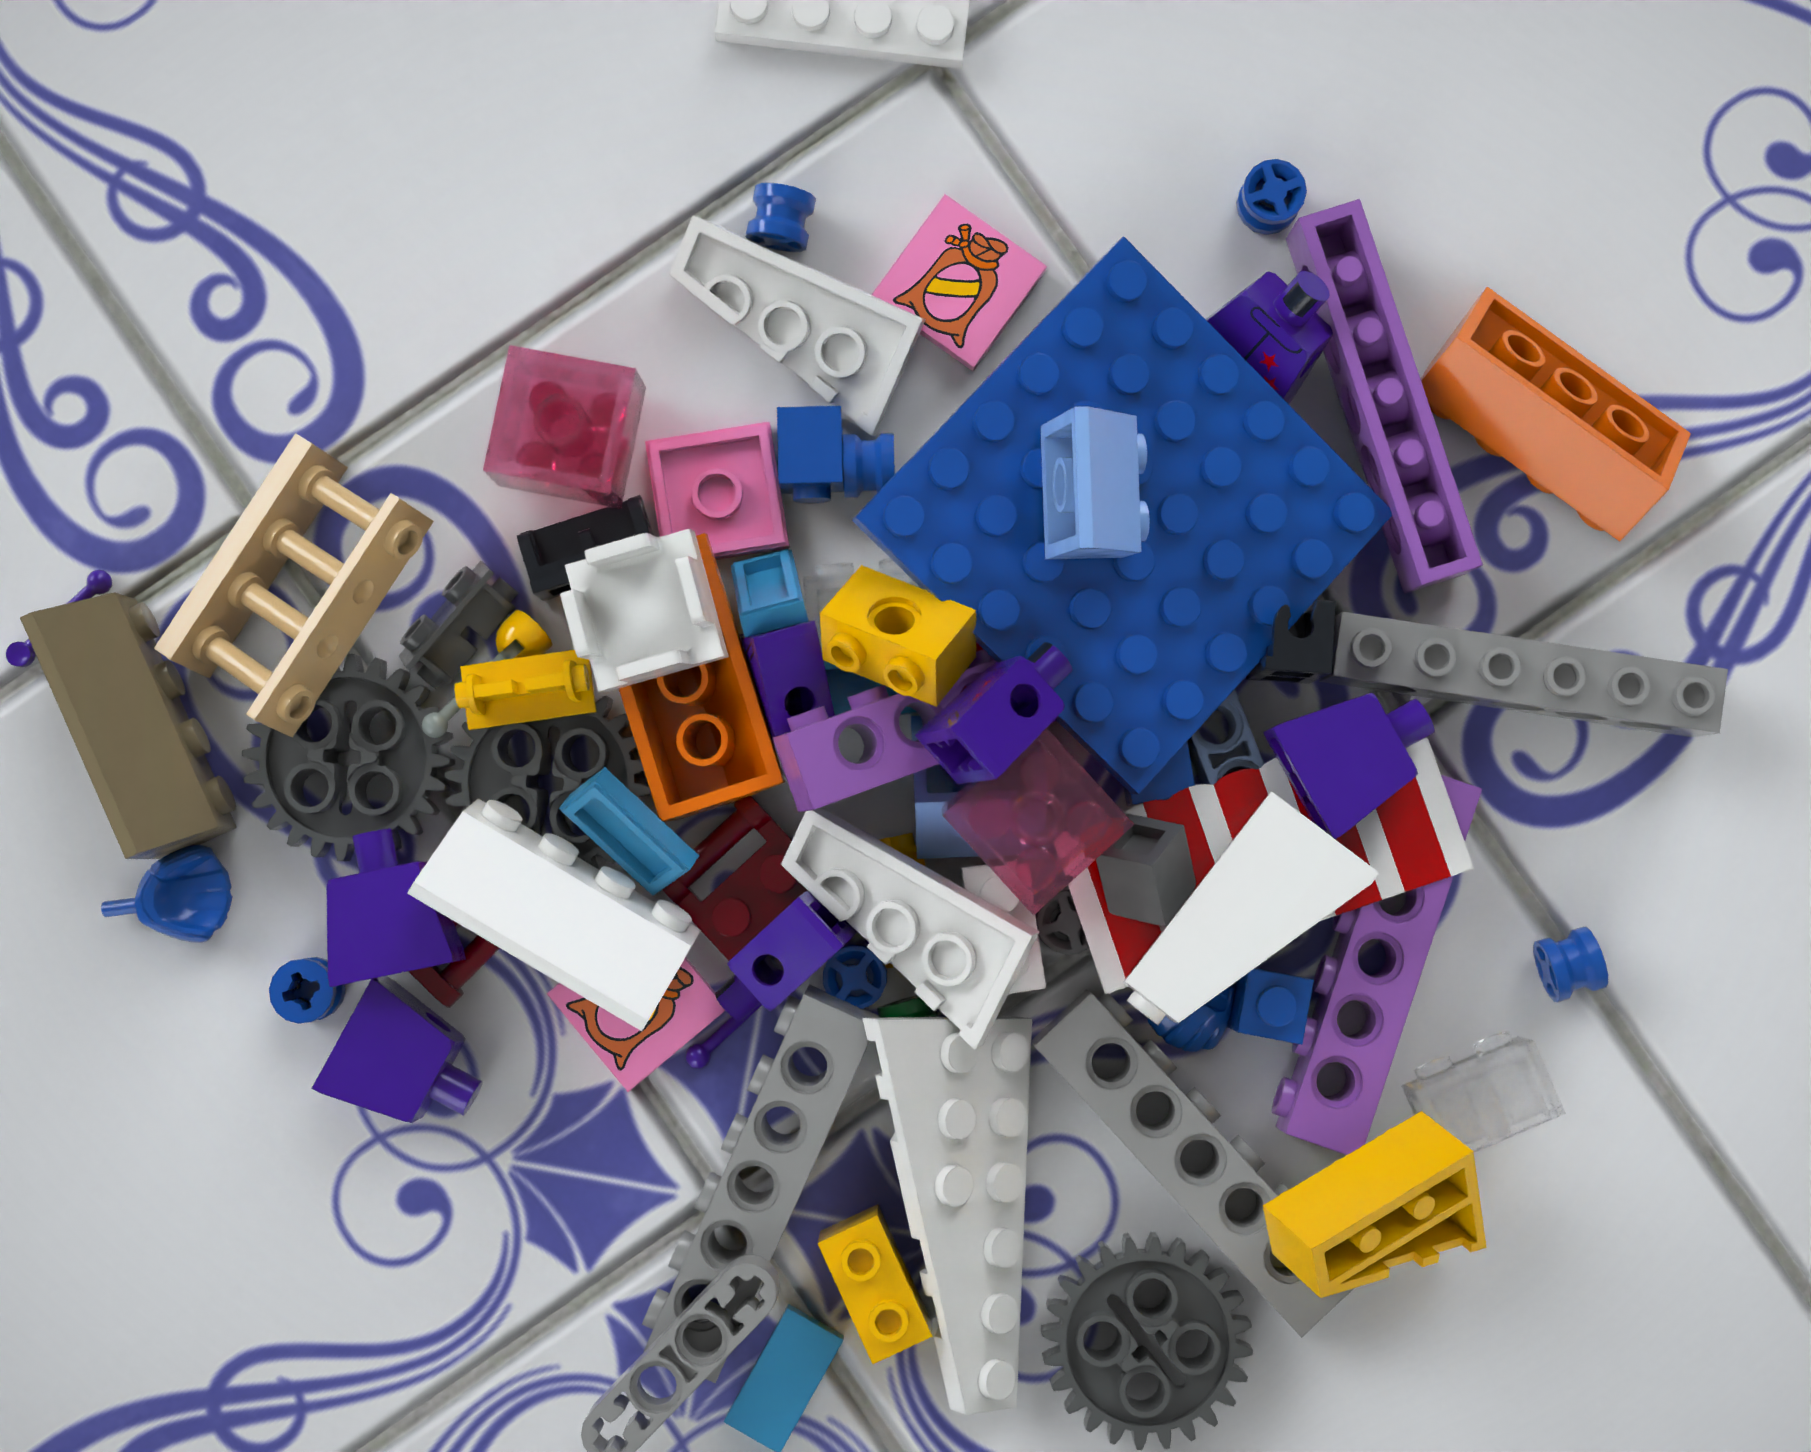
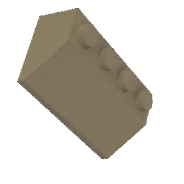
M114 592L34 611L20 617L125 859H161L179 849L200 845L237 828L230 813L236 810L234 796L228 784L221 776L214 777L205 754L211 751L208 737L197 719L194 717L188 718L179 697L185 694L184 683L179 672L170 660L163 661L160 652L154 649L156 645L154 639L160 636V630L155 617L145 603H138L134 598Z

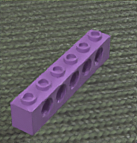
M1360 199L1298 218L1286 237V242L1297 274L1300 271L1312 272L1321 278L1328 287L1329 299L1316 312L1331 326L1333 336L1323 350L1367 484L1391 509L1392 517L1382 526L1403 592L1406 594L1463 576L1483 566L1362 203Z
M984 649L977 651L976 658L969 665L970 668L965 670L937 707L899 693L888 696L886 687L881 685L847 697L851 710L828 718L825 706L788 718L787 721L791 731L772 739L798 812L818 809L938 765V761L918 739L912 741L902 733L899 726V717L902 710L906 706L913 708L920 715L923 726L926 725L960 694L964 686H969L996 661ZM846 727L855 730L863 740V754L856 763L847 761L839 750V736Z
M1441 775L1465 841L1482 788ZM1454 876L1405 892V903L1394 914L1386 913L1378 901L1334 916L1332 929L1340 933L1332 957L1324 955L1321 958L1313 979L1312 991L1319 993L1312 1018L1307 1016L1303 1044H1292V1052L1299 1054L1292 1078L1283 1077L1281 1079L1272 1103V1114L1279 1116L1275 1127L1285 1134L1345 1155L1365 1145ZM1376 939L1384 947L1386 959L1383 967L1377 973L1367 975L1359 967L1358 952L1365 942ZM1357 1000L1365 1010L1366 1020L1359 1032L1345 1036L1338 1027L1337 1015L1344 1004ZM1339 1062L1345 1070V1084L1335 1095L1322 1096L1317 1088V1075L1326 1064Z

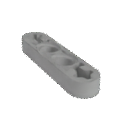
M745 1255L733 1260L594 1403L583 1422L581 1431L583 1446L587 1452H636L770 1313L776 1303L780 1288L778 1272L771 1262L761 1256ZM739 1276L745 1281H749L754 1276L760 1278L763 1281L759 1291L762 1300L759 1301L753 1296L747 1297L736 1308L733 1317H731L724 1307L733 1299L739 1286L735 1277ZM712 1298H717L720 1305L710 1300ZM698 1319H706L715 1323L721 1331L722 1342L720 1346L708 1352L698 1351L691 1347L685 1334L689 1323ZM733 1319L738 1322H741L742 1324L740 1326H736ZM653 1366L668 1369L675 1377L676 1391L669 1397L661 1399L650 1396L642 1388L640 1381L641 1373L648 1367ZM630 1401L638 1411L629 1419L622 1434L624 1439L618 1435L613 1436L609 1441L603 1438L600 1434L605 1424L603 1419L609 1423L615 1421L623 1413Z

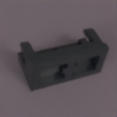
M638 495L609 507L534 531L529 530L520 533V535H517V540L533 594L542 601L560 596L562 592L571 590L565 565L586 559L585 550L642 533H649L653 536L654 534L643 499Z
M1316 600L1313 609L1303 613L1290 629H1288V621L1291 617L1290 608L1288 605H1283L1276 612L1273 619L1272 643L1267 647L1266 655L1260 659V662L1246 676V680L1309 684L1332 674L1336 601Z

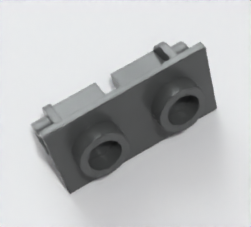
M482 561L473 570L467 566L459 570L442 592V596L447 599L431 619L425 614L420 616L409 627L400 641V644L405 647L399 655L404 666L410 671L418 661L423 663L424 665L417 674L434 689H437L443 681L450 684L461 670L460 666H464L478 650L460 635L463 630L469 626L487 640L515 608L511 602L519 593L500 577L492 586L488 584L487 581L493 576L494 572Z

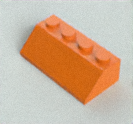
M1486 287L1421 377L1432 413L1443 419H1451L1473 435L1483 450L1491 455L1505 458L1523 471L1531 484L1537 489L1556 495L1574 508L1588 526L1598 531L1607 532L1619 542L1669 490L1691 435L1689 431L1489 287Z
M706 533L697 535L696 538L729 657L619 688L657 814L663 822L677 821L785 783L708 534Z

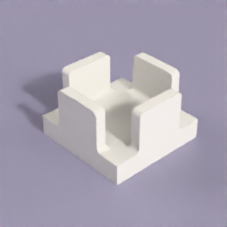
M686 529L662 537H656L649 533L638 534L584 551L586 559L565 565L571 590L562 592L560 596L577 657L590 661L599 692L612 691L729 657L695 531Z

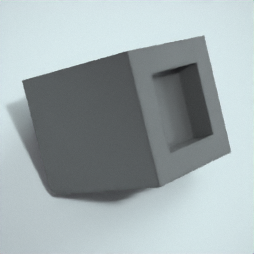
M1127 813L1094 853L1107 907L1113 915L1166 927L1196 887V879L1184 825Z

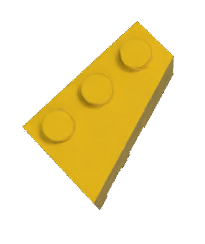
M1422 1111L1397 1126L1390 1128L1382 1135L1345 1157L1336 1160L1328 1167L1262 1205L1272 1254L1320 1298L1389 1278V1267L1412 1260L1421 1267L1438 1263L1439 1252L1458 1246H1463L1470 1253L1487 1248L1474 1151Z

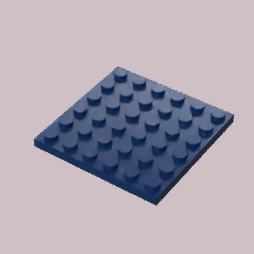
M1123 236L856 514L852 521L921 589L927 590L940 601L952 600L975 609L976 626L973 633L976 637V642L996 662L1020 655L1027 659L1044 642H1048L1059 649L1070 662L1073 671L1054 689L1065 704L1064 710L1055 720L1131 794H1140L1260 662V659L1266 655L1267 647L1272 643V626L1276 612L1283 605L1289 606L1291 617L1288 621V629H1290L1392 517L1390 507ZM1083 406L1137 416V434L1144 435L1147 445L1146 468L1143 474H1139L1140 501H1145L1148 506L1150 521L1148 537L1145 541H1141L1140 553L1123 558L1045 559L1041 425L1073 407Z

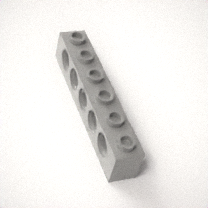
M1341 612L1335 615L1332 674L1321 678L1319 682L1680 736L1699 737L1720 733L1728 669Z
M810 984L801 1000L789 995L774 1028V1032L785 1036L775 1059L764 1054L762 1055L747 1088V1091L758 1095L748 1118L736 1113L721 1146V1150L732 1154L722 1176L713 1172L709 1173L694 1208L705 1213L696 1235L684 1230L668 1264V1267L679 1271L670 1293L658 1288L642 1322V1325L653 1330L644 1351L693 1302L689 1294L691 1286L697 1284L709 1285L729 1263L740 1256L755 1255L761 1256L769 1262L771 1261L870 1042L867 1040L863 1018H879V1015L865 1009H860ZM802 1047H813L819 1050L826 1058L827 1070L817 1076L805 1075L795 1067L793 1053ZM779 1106L793 1110L800 1120V1129L792 1134L776 1132L767 1121V1111ZM749 1166L764 1168L772 1176L774 1187L765 1192H754L748 1189L741 1179V1170ZM723 1225L735 1226L744 1233L747 1245L739 1250L726 1249L717 1241L715 1229ZM739 1276L735 1277L739 1286L733 1299L724 1307L731 1317H733L736 1308L747 1297H755L762 1281L760 1278L754 1276L749 1281H745ZM733 1319L736 1326H740L742 1324L741 1322H738ZM694 1320L686 1327V1339L691 1347L698 1351H713L722 1342L720 1329L710 1320ZM726 1359L706 1380L716 1383Z
M1086 989L1031 1040L1032 1044L1302 1338L1353 1289L1320 1298L1287 1267L1271 1265V1245L1262 1205L1289 1189L1281 1183L1273 1191L1257 1174V1171L1265 1163L1239 1135L1229 1143L1212 1125L1221 1115L1195 1087L1186 1095L1168 1077L1177 1067L1151 1039L1141 1047L1132 1038L1125 1028L1133 1019L1109 993L1097 999ZM1115 1043L1121 1045L1125 1051L1126 1062L1124 1068L1113 1077L1106 1078L1096 1075L1092 1068L1094 1052L1104 1044ZM1153 1091L1166 1094L1169 1101V1111L1166 1117L1161 1122L1153 1125L1139 1122L1136 1115V1107L1140 1098L1146 1093ZM1194 1140H1206L1210 1142L1213 1151L1210 1164L1199 1172L1184 1170L1180 1161L1184 1147ZM1240 1188L1252 1189L1256 1195V1206L1253 1212L1248 1217L1240 1220L1228 1218L1225 1212V1203L1228 1196Z

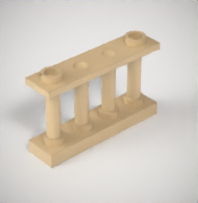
M296 433L154 647L155 650L169 660L209 679L217 666L221 667L258 694L246 715L292 738L303 721L312 713L315 703L408 560L420 548L423 537L434 522L392 493L389 494L382 507L378 509L340 485L338 482L348 467ZM323 505H326L365 530V533L345 563L303 537ZM288 558L330 585L309 618L268 591ZM253 612L294 639L274 672L233 645L234 640Z

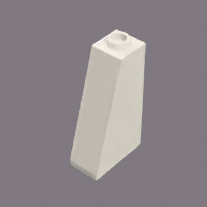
M1271 791L1123 983L1133 990V993L1126 1001L1157 1025L1160 1024L1165 1016L1175 1023L1181 1022L1367 888L1380 873Z

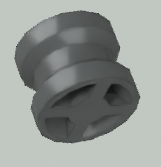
M1070 890L1056 891L1046 896L1038 906L1035 915L1037 930L1040 931L1038 936L1041 941L1051 950L1065 955L1079 954L1089 949Z

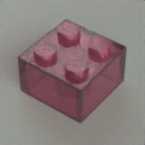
M509 345L483 471L501 487L621 509L646 386L637 369Z
M1047 728L996 780L968 783L941 808L942 816L1033 916L1134 825Z

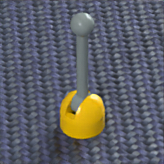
M517 609L497 630L495 641L499 653L492 661L545 654L553 644L547 633L536 621L523 611ZM455 697L438 713L432 712L423 718L422 730L428 737L438 738L445 734L448 728V721L460 710Z

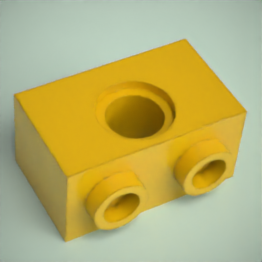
M863 565L856 570L819 613L823 661L831 663L845 672L855 673L889 687L901 695L911 696L935 707L939 705L976 658V637L973 633L976 626L975 609L952 600L940 601L927 590Z
M878 1204L820 1231L817 1244L872 1364L933 1337L930 1316Z

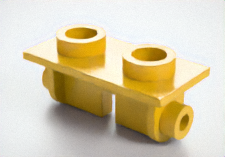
M575 650L460 666L462 682L455 683L454 688L458 708L466 709L468 730L597 712L591 663L588 659L578 658Z

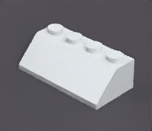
M479 798L462 811L413 882L407 894L642 1031L701 930L690 924L692 918L679 906L666 900H658L655 903L634 891L636 887L634 882L623 873L605 866L599 870L578 858V849L562 837L551 833H545L544 836H541L521 824L523 820L521 815L508 805L496 800H488L485 803Z

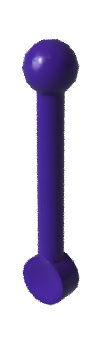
M104 570L91 572L87 577L86 586L68 603L89 599L96 594L100 595L108 592L112 587L111 576ZM29 638L25 642H13L6 650V659L13 666L27 667L35 660L36 654Z
M773 970L772 972L778 977L783 971ZM762 1004L757 1006L742 1021H737L733 1017L729 1018L703 1044L698 1043L690 1046L685 1055L688 1065L695 1069L707 1066L711 1058L710 1053L755 1013Z

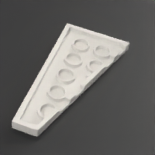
M947 1017L863 1018L867 1040L876 1042L882 1069L881 1073L875 1075L880 1099L889 1100L895 1127V1133L890 1140L911 1237L920 1240L926 1269L919 1272L924 1295L933 1297L939 1324L934 1340L949 1407L951 1410L965 1415L1017 1408L1032 1019L997 1017L984 1044L974 1050L958 1035L961 1030Z

